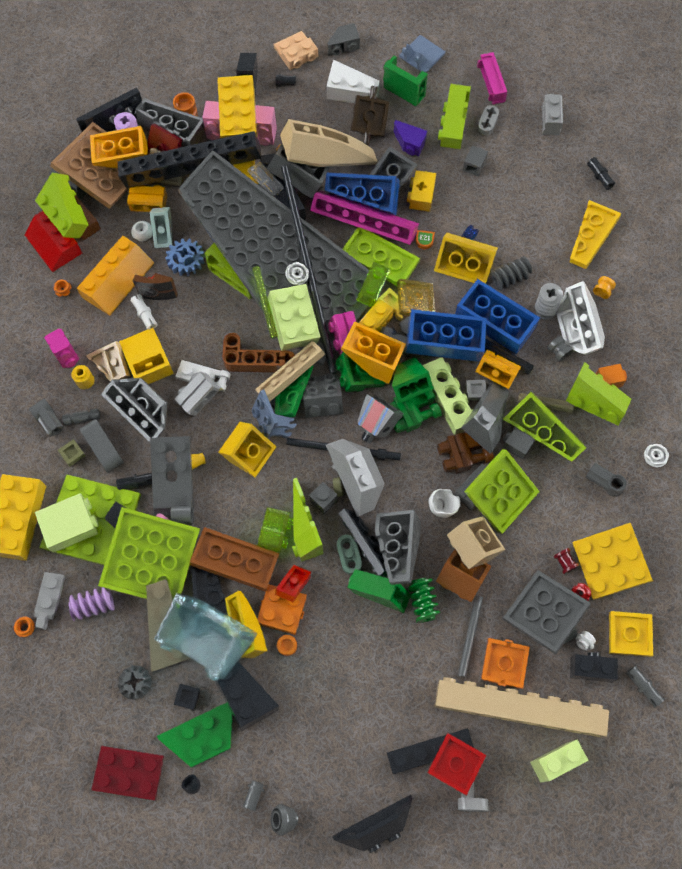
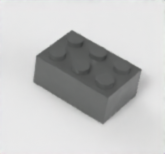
M281 143L267 170L284 180L281 167L287 165L293 187L312 198L321 186L330 166L317 167L288 162L283 143Z

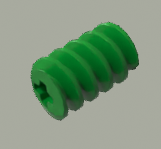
M420 578L411 580V583H408L412 584L408 588L409 591L414 592L410 595V598L416 600L412 603V607L418 608L414 611V615L420 616L416 619V623L436 620L435 616L440 613L439 610L433 609L439 605L437 602H432V599L437 596L430 594L435 588L428 586L433 579Z

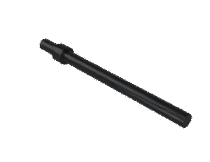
M287 438L286 445L328 451L326 445L329 443ZM378 448V450L370 449L372 456L376 457L377 460L385 461V459L400 461L401 453L389 452L382 448Z

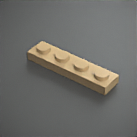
M314 341L310 342L255 390L260 393L264 389L270 402L322 358L325 353Z

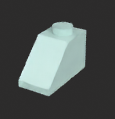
M170 207L152 208L150 219L154 247H169V245H172Z

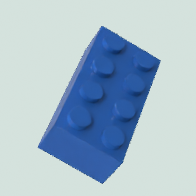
M479 279L476 280L458 303L455 313L456 315L486 318V336L516 355L534 332L540 320V317Z
M411 309L408 321L406 353L480 362L485 352L486 318Z

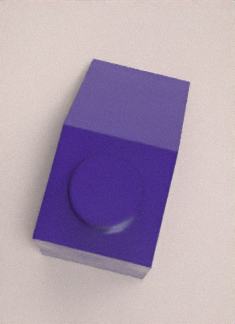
M395 120L394 134L402 150L408 155L419 156L427 139V131Z

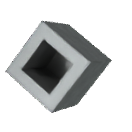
M472 146L464 161L463 171L479 177L486 163L488 151Z
M515 427L512 432L508 431L505 435L503 448L523 460L535 439Z
M324 482L309 495L310 502L323 514L338 501L337 494Z

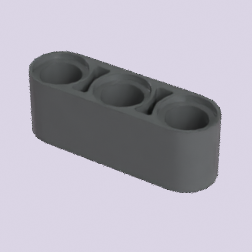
M96 419L79 428L107 473L124 463Z

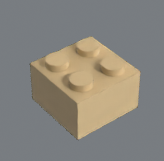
M484 516L464 521L447 534L451 545L457 550L463 564L468 569L488 563L505 550Z

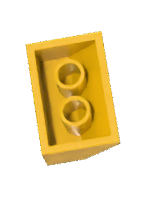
M446 233L441 243L434 271L472 283L479 279L486 284L498 248Z

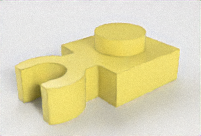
M391 288L378 298L394 309L393 312L397 320L401 321L403 319V316L400 314L401 311L405 314H408L410 311L408 307L400 305L403 300Z

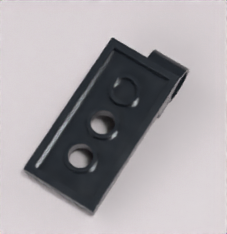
M136 87L76 118L81 133L92 122L106 132L115 130L114 118L122 112L131 113L137 119L136 108L142 101L140 92Z

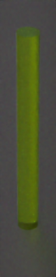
M259 266L252 268L270 337L275 339L278 337L261 270Z

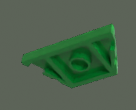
M224 703L158 735L157 738L192 768L231 749L233 715L227 703Z

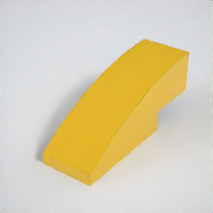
M237 591L226 597L225 602L231 636L238 638L241 657L255 658L267 652L259 622L242 591Z

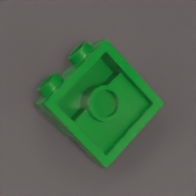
M344 352L336 360V369L340 370L342 375L340 377V385L345 387L346 392H359L365 388L384 386V381L369 375Z

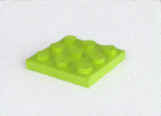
M502 449L464 492L495 530L503 534L540 491L510 453Z

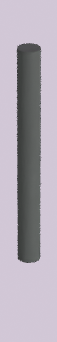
M475 595L458 676L466 678L483 600V597Z

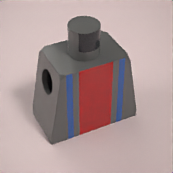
M367 394L357 423L365 429L361 439L371 443L375 436H388L404 413L377 395Z

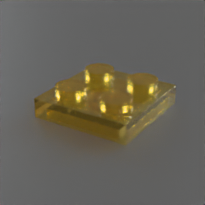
M399 279L397 281L399 315L410 316L411 309L436 312L433 283Z

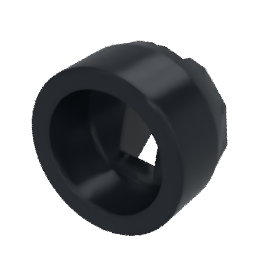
M191 774L183 780L181 786L186 793L196 794L200 790L201 784L196 775Z

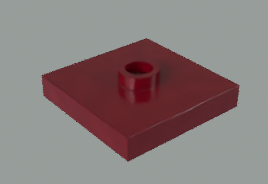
M152 124L147 141L148 155L151 148L158 149L161 152L181 148L183 139L157 124Z

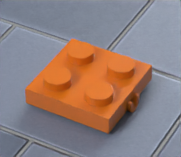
M268 584L264 599L261 600V605L259 606L260 611L257 618L259 625L296 635L300 619L303 620V609L307 595L300 593L294 602H290L275 595L277 586Z
M488 638L481 680L496 683L498 686L523 689L530 647L515 644L512 640L505 639V641Z

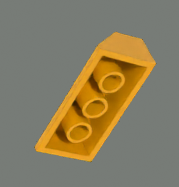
M122 236L81 282L77 290L83 299L110 316L135 287L133 283L135 274L144 276L153 266L154 262L136 243Z

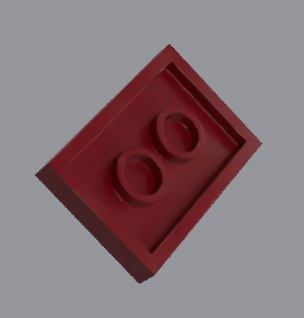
M101 746L91 790L156 801L164 756Z

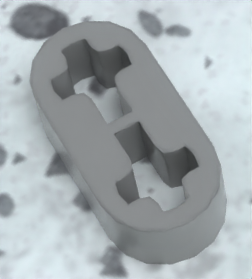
M490 105L484 109L478 124V132L480 134L489 135L492 133L499 115V109L496 106ZM490 112H493L491 118L488 117V115L490 114ZM489 123L488 127L484 129L485 124Z

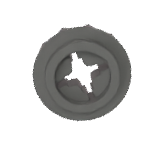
M131 665L123 670L119 676L117 686L124 697L133 700L139 699L148 693L151 687V676L144 667ZM133 675L136 679L143 680L136 684L135 689L132 685L126 684L132 681Z

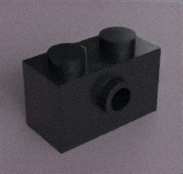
M589 652L588 655L575 654L570 658V678L612 683L618 680V658L601 657L600 653Z

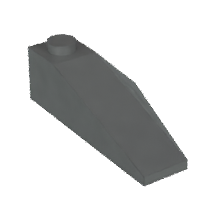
M415 510L376 514L375 533L379 541L380 551L383 555L390 584L411 583L421 535V521Z

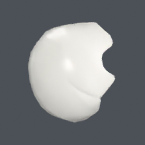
M450 489L435 490L428 500L431 512L437 517L442 518L454 515L461 506L459 496H454Z

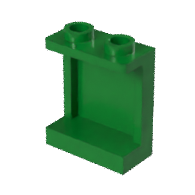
M393 56L385 62L383 67L384 88L410 104L417 106L426 96L428 74L424 71H421L417 77L396 66L397 57Z

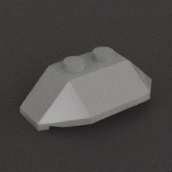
M345 439L327 444L328 452L357 517L373 511L385 483L370 449Z

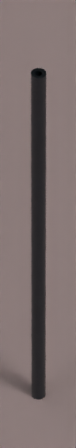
M284 165L281 167L303 263L309 271L308 284L330 374H335L337 369L288 166Z

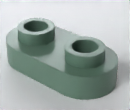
M342 535L337 540V550L342 569L345 573L353 575L355 569L361 570L362 567L358 546L351 535ZM349 543L350 548H343V544ZM354 562L356 566L354 568H350L348 566V563Z

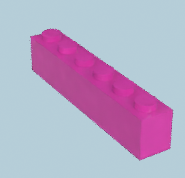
M324 191L314 194L310 210L409 245L414 241L419 223Z

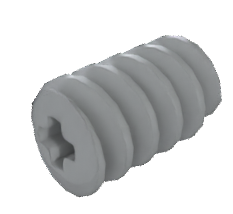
M547 283L541 287L535 304L536 314L540 319L549 320L556 315L563 298V291L558 285Z

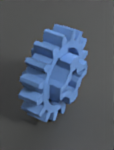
M182 238L181 243L174 241L175 246L169 245L170 251H166L167 257L165 259L169 269H172L174 274L179 272L180 276L183 273L189 276L190 272L196 274V268L202 269L201 264L205 263V254L202 246H198L197 241L192 243L191 239H188L185 242Z

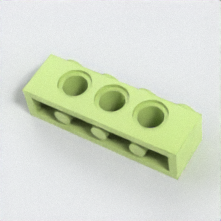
M443 357L422 365L430 374L435 400L453 434L456 435L464 432L461 427L473 409L471 410L468 405L469 401L466 394H462L460 391L459 381L456 377L453 378L449 363L445 362ZM444 378L446 381L440 382L437 379ZM448 393L453 394L454 397H453V398H448V397L446 396V394H448ZM460 409L463 413L457 414L454 410Z

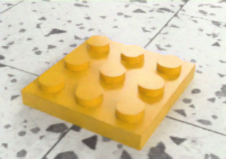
M631 522L572 542L588 587L591 589L593 600L653 581Z

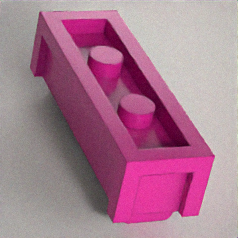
M494 52L481 54V60H478L477 68H480L489 93L488 100L492 102V105L503 103L506 101L507 89Z

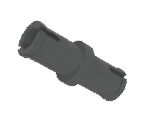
M636 665L625 673L638 687L639 693H643L654 708L665 700L654 688L653 682L650 679L648 680Z

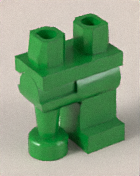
M432 390L401 403H398L396 397H394L390 405L404 413L394 426L396 433L405 430L409 433L412 430L418 429L422 422L430 417L435 419L442 417L439 405L433 403L435 395ZM430 405L428 410L419 411L420 408Z

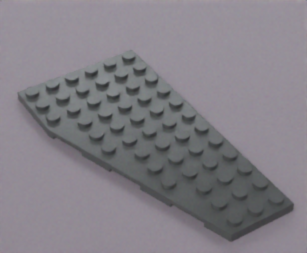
M212 150L179 187V193L275 328L267 299L269 292L298 286L291 284L287 280L286 269L289 265L296 262L304 265L292 212L279 200ZM300 217L333 352L335 350L333 344L335 337L328 328V322H330L331 317L336 314L353 311L357 321L386 282ZM307 279V281H306L305 283H303V284H306V285H307L308 293H309V296H310V300H311V303H312V307H313V311H314V314H315L316 322H317V325H318V321H317V317H316V313H315V309H314V305H313V300H312V296H311V292H310V288H309V284H308V279ZM320 337L317 345L325 353L322 338ZM326 355L317 361L319 365L322 366L327 360Z

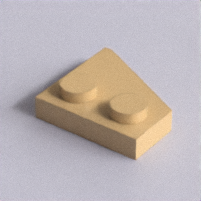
M115 341L86 355L89 360H92L97 365L100 372H103L110 382L114 379L130 377L120 342Z

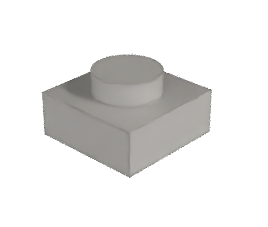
M466 380L468 401L480 400L486 392L485 380Z

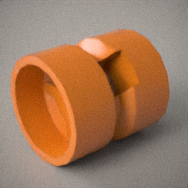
M179 93L174 97V109L198 117L195 99L191 94Z

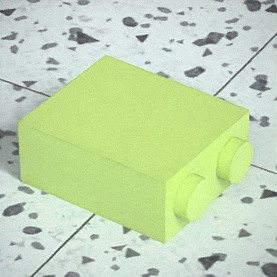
M80 493L35 512L46 546L51 552L54 553L98 534L96 527L99 525L94 515L91 516L90 509H92V505L88 498L85 499Z
M578 740L563 744L530 763L540 782H547L589 760Z

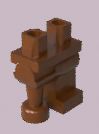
M466 432L447 436L446 441L437 445L440 456L449 454L451 459L443 460L442 462L445 472L455 471L458 474L470 470L473 464L482 461L488 464L494 459L493 452L489 453L485 449L482 450V453L472 455L471 451L482 449L483 447Z

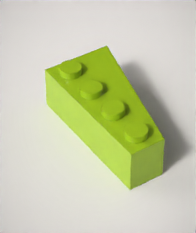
M532 392L503 418L506 422L517 427L571 462L587 448Z

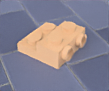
M303 31L274 44V49L289 70L299 68L302 64L308 61L312 62L318 57V48L310 37L307 38Z

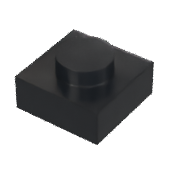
M179 684L173 705L195 711L201 689Z

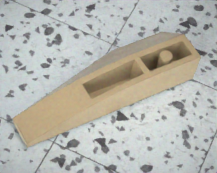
M288 119L280 135L288 162L317 167L377 164L372 148L350 135L325 126Z

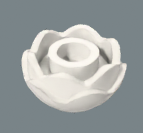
M138 221L132 227V237L140 242L146 241L153 236L152 226L146 221Z
M296 262L287 267L286 278L291 284L301 285L307 281L309 271L305 265Z
M654 444L646 448L644 458L650 466L662 467L667 463L669 453L661 444Z

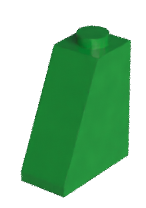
M415 357L397 364L392 387L398 403L434 389L429 372Z
M357 569L354 570L353 575L350 576L347 588L354 594L399 612H405L411 594L401 584L391 585L388 578Z

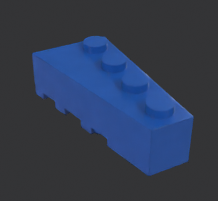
M326 172L325 191L396 216L400 180L396 176Z

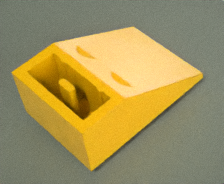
M153 327L119 341L134 378H142L147 384H151L174 374Z

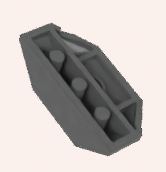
M142 378L111 380L101 395L149 442L150 438L160 437L166 426L167 402Z

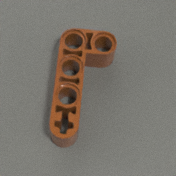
M229 333L224 337L222 357L225 368L231 372L275 373L286 364L287 360L295 356L293 352L288 350H242L238 334ZM231 343H237L234 346H230ZM231 359H235V360H236V361L233 362V363H228V361L231 360ZM248 360H255L252 363H247ZM267 360H273L272 363H265Z

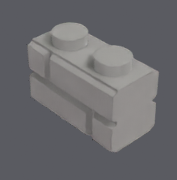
M547 94L542 104V134L560 135L563 125L562 95Z
M201 371L191 376L190 383L180 388L178 396L175 398L189 415L196 416L220 390L216 382L207 373Z

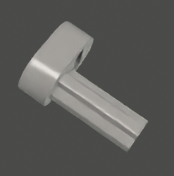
M473 782L467 796L461 793V798H458V810L488 812L489 801L484 798H474Z

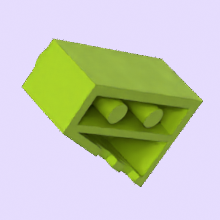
M213 243L205 251L209 271L251 299L252 296L216 244Z

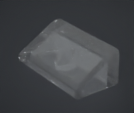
M261 162L247 169L249 174L273 197H276L283 190L284 187Z

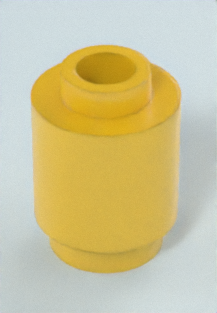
M79 365L72 370L71 377L80 389H89L93 386L95 379L87 366Z

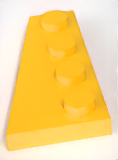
M589 200L570 257V263L587 269L620 219L621 213Z

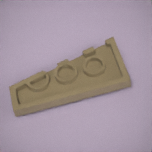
M167 579L146 586L151 672L191 658Z

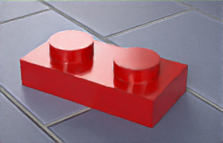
M293 565L277 586L275 595L294 602L311 578L312 572Z

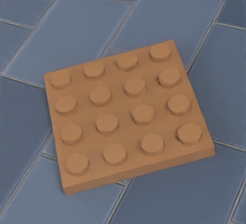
M92 122L51 162L50 167L60 174L68 175L72 183L110 209L129 188H126L118 177V168L92 165L90 135L106 132Z

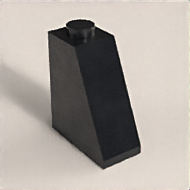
M240 53L236 75H253L256 99L257 53Z

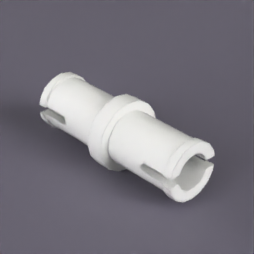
M140 294L137 295L138 299L136 296H133L131 302L147 330L151 326L156 328L158 324L151 314L150 307L146 306Z

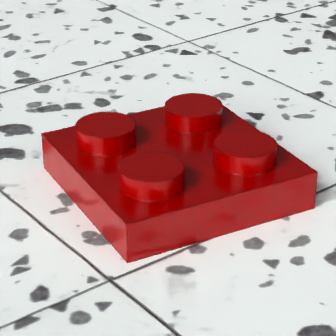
M447 733L427 773L467 796L486 755Z

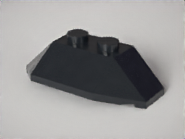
M408 795L332 836L333 840L358 850H368L369 853H372L381 848L380 843L388 839L390 843L400 838L399 832L404 830L413 800L412 796Z

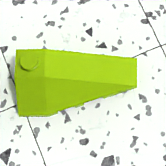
M294 478L293 518L295 546H292L295 557H300L301 562L322 555L324 552L314 520L312 521L309 507L305 504L306 501L298 479Z

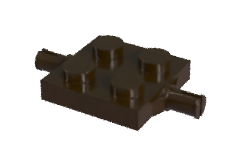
M371 86L370 96H355L350 131L363 134V143L367 146H370L371 136H385L390 102L376 97L377 86Z

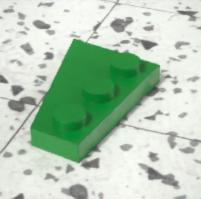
M313 365L275 397V414L289 418L296 416Z

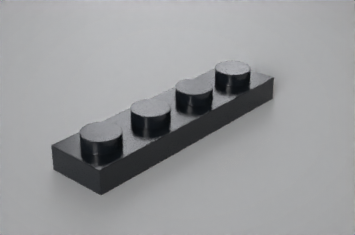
M468 728L450 733V735L474 748ZM446 735L387 752L392 774L432 763Z

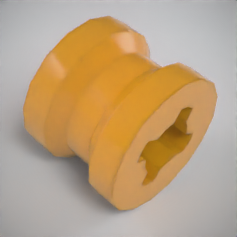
M602 276L598 280V285H595L593 293L603 299H608L611 291L616 287V283L611 278Z

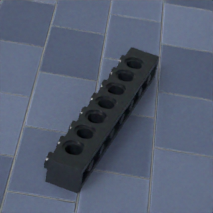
M255 131L118 161V177L126 188L190 175L212 150L231 165L262 159L260 143Z

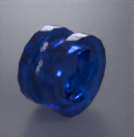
M470 225L466 228L462 237L473 240L478 235L479 230L474 229V226Z

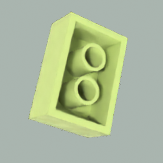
M303 284L270 291L267 299L281 351L307 346L312 341L317 344L321 336L307 285Z

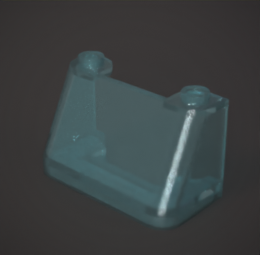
M176 593L154 640L161 643L160 647L170 652L172 649L179 650L206 667V676L214 681H218L227 676L253 643L257 633L200 599Z

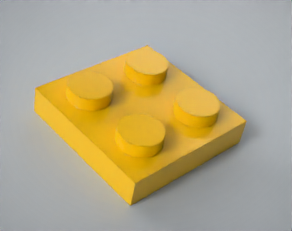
M610 611L609 654L652 657V614Z

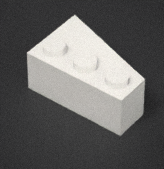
M333 60L326 86L327 99L354 103L356 95L370 96L371 86L378 87L376 97L379 96V80Z

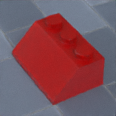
M44 211L33 217L24 235L52 272L82 254L75 239L63 237Z

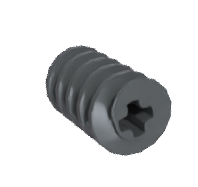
M524 256L520 260L516 259L514 262L507 263V265L504 264L501 267H496L494 270L491 269V277L499 290L503 289L502 284L507 288L509 287V281L512 285H515L516 279L520 283L522 282V276L527 280L529 279L528 273H532L531 264Z

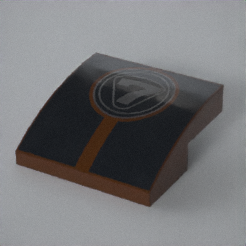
M155 273L153 279L136 274L133 278L138 294L144 299L169 300L178 297L172 277Z

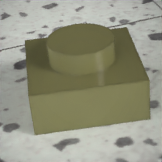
M74 439L58 449V452L69 467L86 456Z

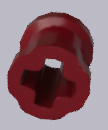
M570 548L564 549L553 556L563 568V574L579 566L571 556Z

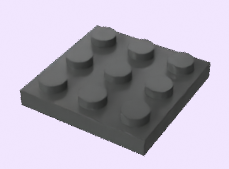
M538 570L503 619L556 655L590 608L591 603Z

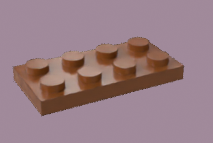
M204 527L189 565L266 592L279 553Z

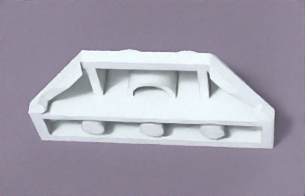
M582 281L566 288L565 295L556 313L565 344L569 345L574 351L584 355L603 349L604 332L596 304L585 282Z

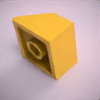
M239 422L218 453L233 465L256 477L276 446L252 424Z

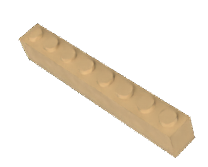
M447 677L438 681L435 708L595 737H607L609 710L603 709V705L590 704V707L583 706L582 702L577 700H569V703L561 702V698L548 696V699L539 698L537 693L527 692V695L518 694V690L506 689V692L497 690L498 687L492 685H485V688L477 687L475 682L464 681V684L455 683L456 679Z

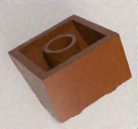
M454 549L435 582L439 583L443 588L456 593L460 598L472 602L492 566L485 563L468 569L463 564L457 550Z

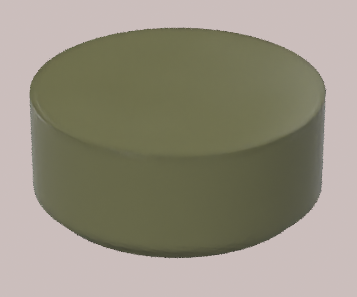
M340 477L333 478L334 492L337 494V497H342L344 495L342 481Z

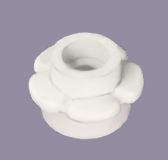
M582 631L576 635V644L582 650H592L594 648L596 640L592 634Z

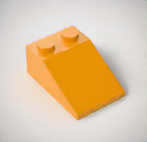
M141 126L90 135L93 166L118 168V161L148 155L147 139Z
M354 321L341 350L369 375L389 384L406 343Z

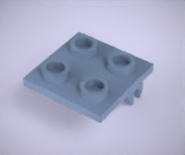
M419 35L410 45L406 44V48L403 47L399 57L419 71L426 73L445 55V51Z
M265 390L260 391L252 407L253 417L257 418L259 423V431L268 439L274 436L289 438L292 432L285 433V431L296 427V423L290 424V422L294 421V418L274 414Z

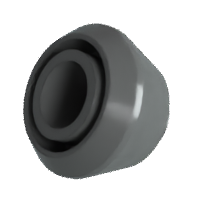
M278 804L271 813V827L277 835L283 836L295 829V826L298 824V815L295 810L284 804Z

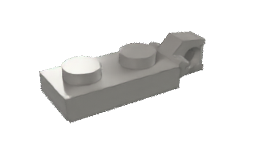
M44 572L34 611V617L37 618L36 628L46 630L49 619L53 620L54 616H56L65 575Z

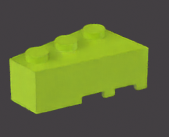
M450 84L448 101L444 102L443 107L445 116L442 115L440 126H443V130L439 129L438 140H441L440 147L461 149L471 86Z
M51 173L35 201L63 237L80 238L86 230L88 223L81 205H78L74 197L76 195L75 191L71 190L68 182L70 180L69 176Z
M584 362L566 401L619 426L628 409L631 398L612 384L610 386L603 380L601 374H595L589 369V365Z

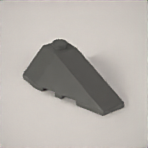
M389 147L370 175L396 176L400 180V187L408 181L418 164Z
M494 381L490 384L461 427L489 453L494 450L500 440L509 394L506 388Z

